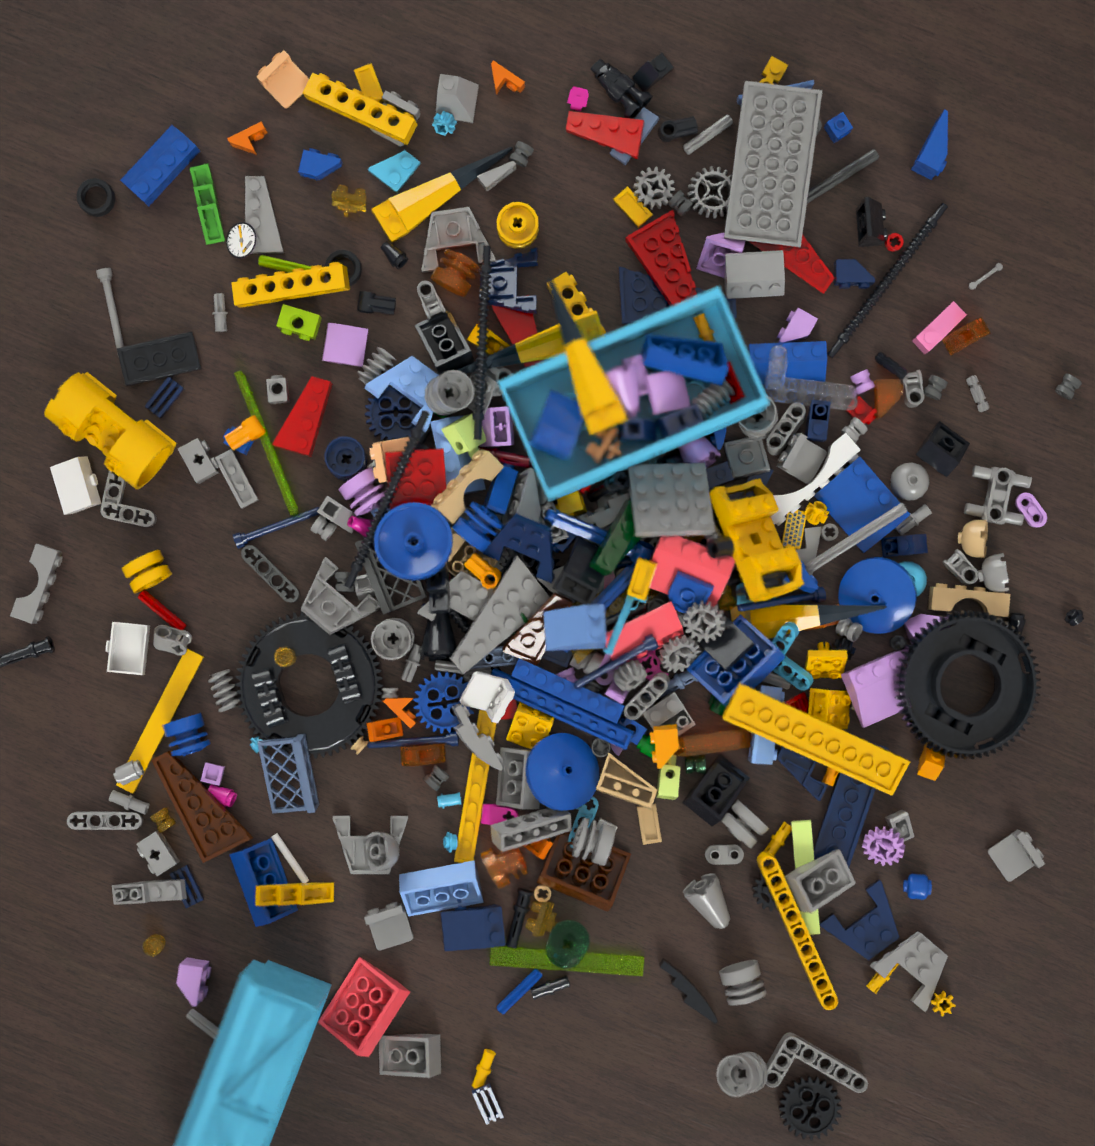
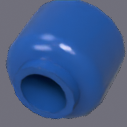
M910 874L908 879L903 881V892H907L909 899L925 900L928 895H931L932 882L928 880L927 875Z

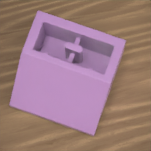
M509 406L487 408L485 419L482 421L486 442L479 446L514 445L513 418Z
M187 957L179 965L176 984L190 1004L196 1007L207 996L208 986L205 985L206 980L210 978L211 967H209V961Z

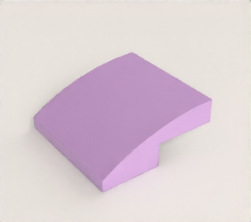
M328 323L322 361L362 367L368 329Z
M666 371L644 376L654 415L682 410L691 406L683 375Z

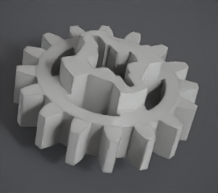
M648 167L646 173L641 171V177H636L635 181L637 183H634L633 188L637 190L634 191V196H639L638 203L644 202L643 207L649 204L652 210L654 205H657V208L660 209L662 203L666 206L668 200L673 197L671 193H674L675 188L671 186L674 185V180L669 181L671 174L664 175L665 169L658 172V167H655L654 171H651L650 167ZM656 186L657 188L653 191L651 188Z
M701 601L699 606L697 603H693L692 608L688 607L687 613H685L683 618L685 619L683 626L687 627L686 633L691 632V638L697 636L699 642L702 638L706 642L709 641V638L715 641L716 637L721 636L722 630L725 629L726 617H722L724 611H718V605L712 607L710 601L707 605Z
M683 635L681 639L676 636L674 641L669 639L668 645L663 644L664 649L659 650L661 655L658 658L662 667L666 668L668 672L673 670L676 673L678 669L683 672L684 668H688L699 657L698 653L701 650L697 641L693 640L691 636L687 638L686 635Z

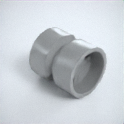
M577 649L569 665L578 670L582 668L583 673L589 674L599 668L604 655L597 651L591 652L590 649Z

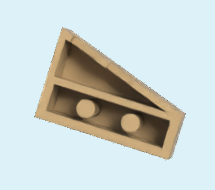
M608 753L596 791L651 809L657 789Z

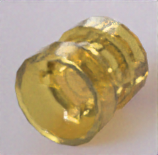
M725 585L717 605L720 611L731 610L737 605L735 597L731 595L732 590L729 585Z
M282 647L276 650L274 660L279 666L289 667L296 661V654L292 649Z
M167 807L150 817L152 822L156 823L159 833L176 824L174 818L169 816Z
M159 934L151 935L144 941L143 951L148 956L158 955L165 948V939Z

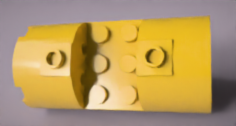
M78 372L64 382L58 389L60 391L55 399H51L45 409V417L59 427L63 434L75 441H81L86 438L91 445L96 446L106 456L104 465L135 489H140L156 475L168 457L173 453L176 446L174 440L147 419L136 422L114 405L117 395L88 372L85 374Z

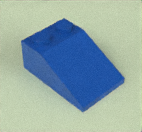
M944 110L936 120L911 168L912 171L930 180L935 175L939 176L947 164L945 158L948 145V111Z
M550 390L528 445L563 460L570 457L584 417L581 414L579 402Z

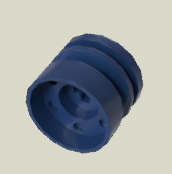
M348 436L332 440L324 453L325 463L330 472L337 479L343 481L350 480L366 470L368 466V457L362 445L356 439ZM345 457H347L348 459H350V462H351L350 464H347V463L345 462V460H344Z

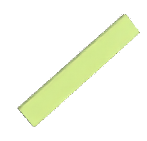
M811 820L791 821L795 869L814 860ZM818 909L813 913L799 911L809 934H820Z

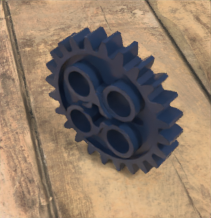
M389 385L379 398L374 395V399L368 398V402L371 405H365V409L370 412H366L365 417L370 419L366 420V424H372L369 428L370 431L376 430L374 437L381 435V441H384L385 438L393 440L412 435L410 432L412 428H415V425L411 423L405 427L401 425V421L409 419L412 422L421 410L420 406L394 387L390 388ZM408 400L410 405L403 408L400 406V402ZM389 401L391 406L385 409L381 407V403ZM394 410H398V417H394ZM409 411H412V412H413V414H410V415H409V414H406V413L409 412ZM388 419L392 424L390 427H383L381 425L382 421Z

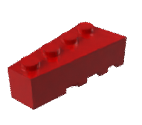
M311 376L272 443L273 446L312 457L333 385L330 381Z

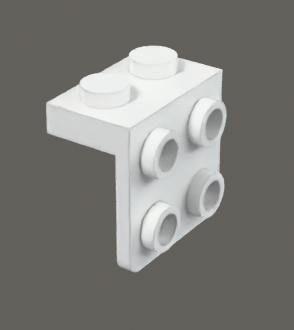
M474 672L460 698V703L464 706L486 711L491 722L499 723L501 717L505 714L509 702L513 699L515 691L508 679L482 672Z

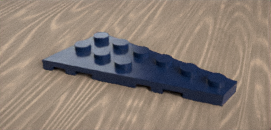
M619 267L622 325L633 324L671 307L649 275ZM695 288L697 296L707 292L699 288ZM723 295L732 318L736 319V298L727 299Z

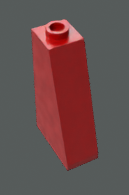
M491 305L492 311L512 345L537 334L533 314ZM544 360L524 362L523 365L525 369L544 362Z

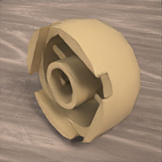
M972 520L964 526L962 532L958 533V544H962L963 551L971 557H986V541L988 540L987 520Z

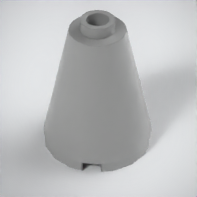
M705 874L700 876L702 880L698 882L693 880L688 884L683 893L688 902L714 928L723 929L728 926L730 915L722 888L716 874Z

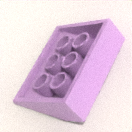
M906 647L841 674L862 728L897 714L903 709L896 706L901 700L895 699V696L900 694L894 691L895 688H899V685L895 684L894 681L899 680L895 673H900L901 670L896 668V666H902L903 663L898 659L905 658L901 652H908Z

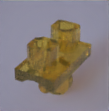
M338 185L336 191H332V206H337L338 210L344 211V217H349L350 212H366L367 197L365 189L358 188L353 195L348 194L347 186Z
M533 902L531 911L539 915L537 920L529 918L525 928L533 932V936H544L545 931L551 932L552 926H559V922L555 920L556 913L552 912L553 902Z

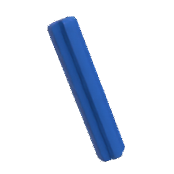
M535 968L497 1005V1010L501 1014H505L542 977V973Z

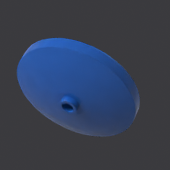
M406 503L393 508L381 519L375 532L374 547L379 561L388 572L405 580H421L434 575L446 564L452 552L453 536L447 520L438 510L423 503ZM414 541L418 542L416 546H412Z
M871 557L857 562L845 573L839 586L838 598L840 605L887 606L882 610L849 618L853 623L861 624L863 626L862 630L865 632L883 634L892 632L907 622L915 609L917 592L911 575L903 566L887 558ZM874 595L878 596L879 600H877L876 598H873V596H874Z
M557 733L541 739L532 748L526 762V779L532 794L540 803L553 810L568 811L583 806L592 798L599 782V765L595 754L586 742L572 734Z

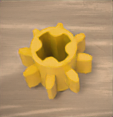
M815 501L814 504L809 502L804 514L807 515L806 520L809 523L818 525L819 522L825 523L829 511H826L827 506L824 503Z
M942 991L940 995L934 993L935 998L930 1001L931 1004L935 1005L932 1010L934 1012L940 1010L941 1016H944V1013L947 1012L952 1014L950 1010L956 1006L951 1002L953 996L948 995L946 997L945 991ZM943 1000L947 1003L943 1004L942 1007L939 1005V1003H943Z

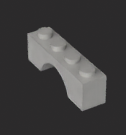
M35 544L29 562L34 565L38 572V584L30 595L16 598L11 617L31 624H37L42 619L44 612L42 608L49 599L50 592L48 591L50 585H53L56 580V568L62 563V551L42 544Z

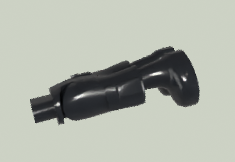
M599 59L590 69L601 86L606 90L608 96L615 103L621 102L624 105V118L633 119L639 112L640 107L647 106L653 98L650 92H642L636 89L635 82L629 76L621 73L610 63L606 64L602 59ZM625 94H630L631 96H633L637 103L632 101Z

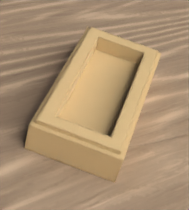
M653 803L651 809L637 806L643 845L662 842L656 803Z

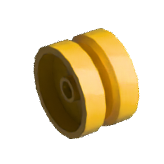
M512 202L504 206L497 217V231L501 241L514 249L525 248L531 245L539 231L538 216L535 210L522 202ZM515 224H520V225H521L520 228H518V226H516V227H514V226H515Z
M160 550L147 553L122 567L121 570L126 578L136 577L129 584L133 593L149 589L172 575L168 565L158 566L164 560Z

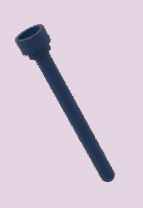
M320 507L310 509L247 534L240 532L233 534L234 542L238 549L245 547V544L250 540L319 515L317 511Z
M819 587L812 594L803 593L773 598L767 601L739 604L737 609L743 612L808 600L815 601L816 603L825 602L826 592L823 587Z
M650 634L645 637L646 640L642 641L641 645L576 680L574 687L580 688L642 652L656 650L659 648V645L653 635Z
M451 731V733H446L443 736L387 739L369 742L367 747L383 748L439 743L459 746V736L456 731Z

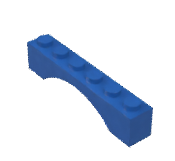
M518 659L511 675L618 724L625 705L619 704L587 688H575L573 682L522 659Z

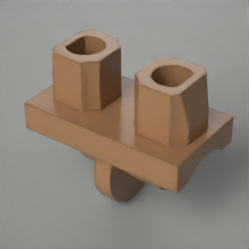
M614 427L611 430L607 428L596 434V438L603 441L601 446L591 442L586 449V453L593 457L594 463L600 465L607 452H609L606 456L608 460H611L613 456L620 457L622 454L618 449L621 445L619 441L612 445L618 436L616 434L618 430Z

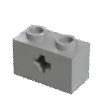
M196 438L178 448L196 483L200 484L219 473L217 470L219 466L215 458L210 457L208 453L210 448L205 440L202 441ZM198 456L204 457L202 459L203 464L196 463L199 460Z
M160 829L137 843L138 853L142 858H146L149 863L147 864L152 874H156V876H159L180 862ZM159 851L160 854L155 857L153 854Z

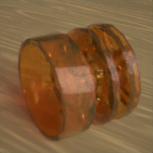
M445 249L443 254L448 259L441 257L440 262L446 268L436 267L430 279L444 289L465 298L471 288V285L465 279L475 280L476 276L472 272L479 273L480 267L466 255Z
M491 847L480 854L491 878L499 889L511 883L510 873L516 879L520 878L518 869H520L524 876L529 873L525 858L518 847L504 852L500 851L498 854Z

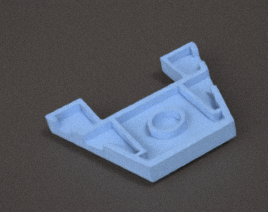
M411 356L368 382L364 389L379 398L388 385L394 387L421 407V410L412 420V424L416 426L423 410L430 413L422 430L426 432L429 428L433 411L426 403L425 389L427 384L439 375Z

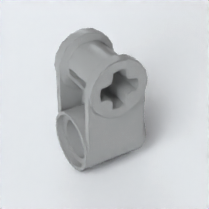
M426 280L421 281L417 286V292L428 319H431V316L437 313L446 312L433 284ZM423 286L431 288V292L428 295L421 293Z
M916 370V372L908 373L904 379H900L904 403L910 408L917 407L924 400L922 373L920 370ZM910 394L917 395L918 402H912Z
M956 549L955 553L948 560L943 561L944 566L962 584L969 585L975 583L979 578L977 569L960 550ZM966 571H970L973 574L971 581L965 579L964 573Z
M159 625L154 629L153 645L156 649L180 656L186 654L187 645L192 640V635L188 631L179 630L167 625Z

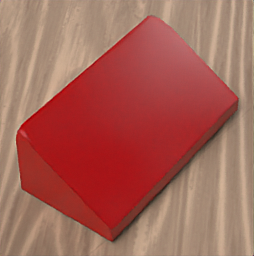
M727 361L728 370L724 381L729 384L734 392V396L729 395V403L733 404L742 400L745 394L731 362Z

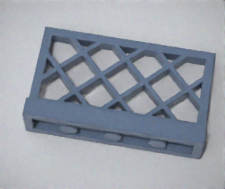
M298 734L292 738L258 741L257 744L272 814L306 810L307 813H314L319 806V800L305 734ZM292 743L293 751L291 754L281 748L283 744ZM270 745L276 751L271 756L265 752L264 746ZM277 752L287 757L283 764L273 758ZM288 760L296 764L297 769L294 772L285 766ZM270 761L279 767L276 774L268 769ZM281 770L291 775L287 782L277 776ZM292 778L300 782L298 790L289 784ZM274 779L283 785L280 791L272 787ZM285 787L295 793L291 799L281 793ZM297 795L303 799L304 805H297L292 800ZM277 797L287 803L285 807H276L275 800Z

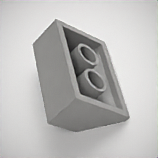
M783 250L725 254L724 286L727 299L783 296L785 290Z
M500 747L503 769L499 770L496 805L518 809H539L540 802L532 794L526 779V762L531 749Z

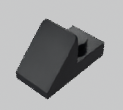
M661 53L651 62L646 61L632 79L643 92H646L671 72L674 67L664 54Z

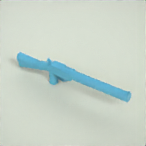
M630 595L626 596L624 606L608 645L603 650L605 653L612 655L628 614H630L631 610L637 609L640 602L646 603L647 599L643 601ZM634 601H638L637 606L632 608Z

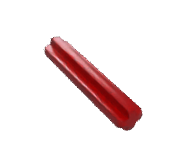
M143 590L138 595V599L170 626L179 630L186 628V624L146 590Z

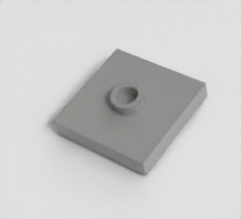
M747 437L723 444L734 480L770 472L762 439L755 440Z

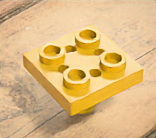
M823 642L818 643V650H808L804 669L812 675L813 679L842 678L841 674L844 673L847 661V650H830L828 642H825V647Z

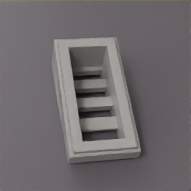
M511 161L477 176V180L487 192L515 171L516 163Z

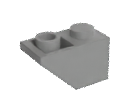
M327 496L317 512L352 534L354 529L348 527L347 522L351 516H357L354 512Z

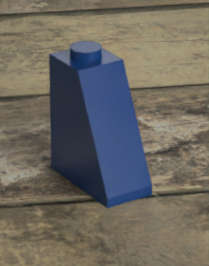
M506 463L503 464V469L492 480L483 504L492 512L500 515H505L518 474V471L514 470L515 466Z

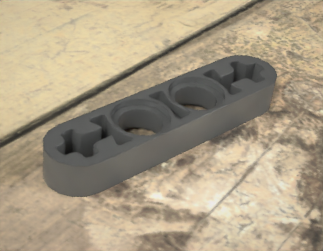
M253 545L243 547L241 551L243 560L282 599L289 603L296 602L299 599V589L257 547ZM247 549H254L253 555L256 558H259V556L262 557L255 563V565L252 564L253 562H255V560L252 557H246ZM261 562H267L269 565V570L265 573L259 570ZM275 575L282 577L283 582L280 586H275L272 583V578ZM288 583L289 585L286 588L290 591L295 590V598H287L288 593L285 590H282L281 593L279 589Z

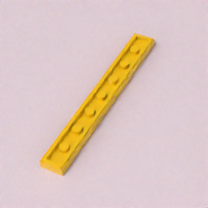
M188 648L186 654L182 655L128 762L139 760L144 773L165 734L162 725L172 721L204 656ZM141 775V778L124 786L121 783L116 785L134 794L143 775Z
M479 710L477 720L479 733H477V736L483 733L486 736H490L494 741L496 723L491 722L486 711ZM473 753L458 834V845L454 862L458 863L474 861L489 765Z

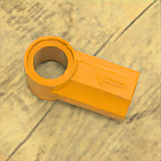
M253 415L244 420L241 426L224 437L234 451L250 440L258 439L266 431L256 415Z
M476 552L464 564L467 569L481 580V584L485 588H494L501 579L500 570L492 567ZM487 574L493 575L495 581H490L487 578Z

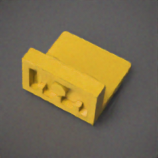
M810 688L808 714L840 729H848L850 722L849 708L851 704L848 692Z
M519 702L506 740L532 749L537 742L549 735L555 718Z

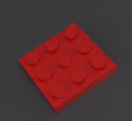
M444 448L415 450V453L411 454L413 457L409 458L410 463H407L406 473L402 474L404 478L400 479L401 483H398L399 488H396L397 493L393 494L395 498H392V503H389L390 510L406 503H423L431 506L434 503L435 497L445 491L447 487ZM402 451L385 452L387 482H391L390 477L394 476L395 467H398L397 462H400L399 457L403 456Z

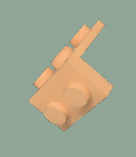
M285 51L274 55L272 62L268 66H263L256 76L259 83L284 108H289L303 94L309 78L292 62L290 56Z
M408 437L372 444L373 448H370L371 459H375L376 467H373L375 479L378 478L379 483L387 482L385 452L405 451L404 446L407 447L406 442L410 440Z

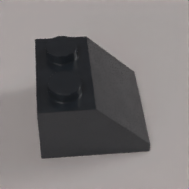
M939 421L921 444L916 455L922 461L935 468L937 472L947 477L961 462L970 443Z

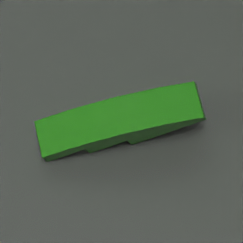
M208 163L190 167L198 205L197 209L206 245L225 241L210 165Z

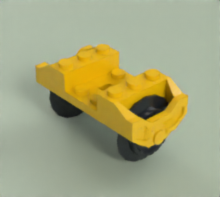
M761 478L742 485L716 487L709 492L713 520L719 521L725 537H730L734 543L732 555L744 582V586L736 591V596H745L747 600L753 602L767 601L773 597L792 592L804 585L801 561L794 546L784 548L771 518L773 514L779 511L772 492L762 483ZM753 491L755 495H747V493ZM788 576L790 583L784 585L783 580Z

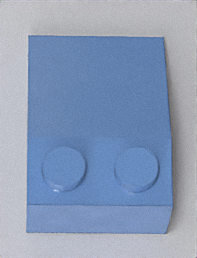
M604 604L581 605L544 612L546 651L605 648Z

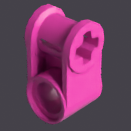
M482 804L481 824L492 825L506 821L508 818L504 817V815L508 811L516 818L518 817V812L512 807Z

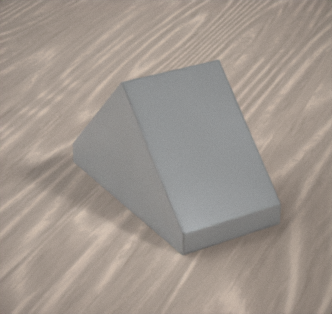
M900 810L885 817L889 828H893L894 834L899 832V838H904V842L914 838L910 818L906 811Z

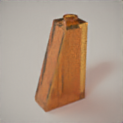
M744 728L679 735V748L673 755L687 757L751 747L752 736Z

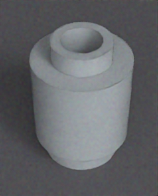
M132 760L115 768L116 772L113 773L116 782L124 786L141 778L144 770L139 760Z

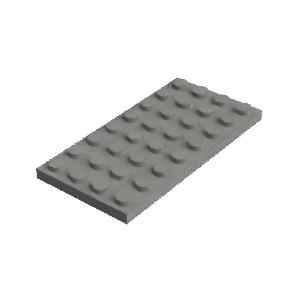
M750 81L744 82L724 238L801 247L822 90Z

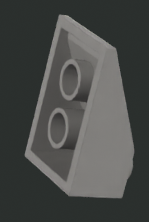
M529 468L517 475L506 513L501 518L504 526L515 513L540 523L541 509L534 469Z
M840 849L800 866L784 876L799 911L813 913L856 884Z
M383 1035L379 1041L380 1075L430 1078L441 1074L440 1035Z

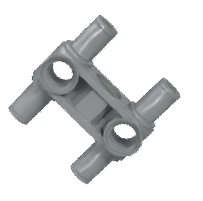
M975 465L972 470V476L987 479L989 482L985 504L980 506L966 503L964 514L980 517L982 520H987L988 523L1001 525L1010 523L1021 526L1024 515L1007 511L1012 485L1030 488L1032 477L1015 474L1013 470L1008 468L992 467L990 469ZM999 472L1005 474L1006 479L1004 482L998 479ZM992 509L998 513L996 519H992L990 516Z

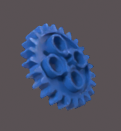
M438 671V677L436 678L431 674L430 681L424 678L426 684L418 685L422 690L415 691L419 695V698H413V701L418 702V705L413 707L414 709H419L416 716H422L420 723L426 721V728L432 725L433 732L440 728V733L442 734L444 729L447 728L448 733H451V728L460 724L456 715L450 713V708L457 703L461 704L460 701L447 703V707H443L442 704L431 707L427 706L428 703L441 702L443 697L446 700L461 698L469 682L467 681L462 684L463 677L455 679L456 673L449 677L448 671H446L445 676H442L440 671ZM455 686L458 689L457 694L449 696L447 694L448 687ZM432 689L437 690L439 693L438 698L434 700L428 697V692ZM466 706L469 713L474 714L470 707ZM438 708L442 711V715L440 718H433L431 711Z

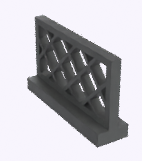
M361 540L355 543L356 548L359 552V547H362L361 542H364L365 540ZM369 548L370 553H367L368 558L364 559L366 562L363 565L383 614L390 613L428 597L421 580H416L417 583L413 582L414 580L396 577L394 587L388 586L385 582L387 575H394L379 567V559L375 557L376 551ZM400 579L409 583L406 593L396 589ZM412 585L419 587L420 596L413 597L409 595ZM395 592L404 595L402 603L396 606L392 599Z

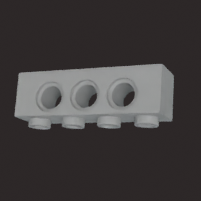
M550 808L491 825L492 842L501 852L572 831L571 813Z

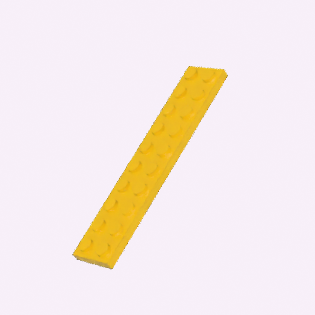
M742 683L738 684L722 715V718L728 722L893 796L910 763L909 760Z

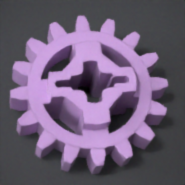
M883 826L882 830L875 827V831L869 830L868 835L865 834L862 844V848H864L863 853L869 854L868 860L875 859V864L879 861L884 866L885 862H888L891 866L893 861L898 863L899 858H903L905 851L904 838H899V832L894 834L893 828L887 831L885 826Z

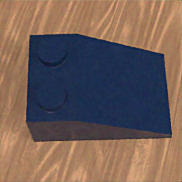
M493 904L440 912L444 951L483 949L506 945L501 906Z

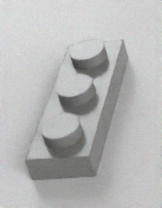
M230 449L215 457L240 508L243 509L258 501L259 499L233 450Z

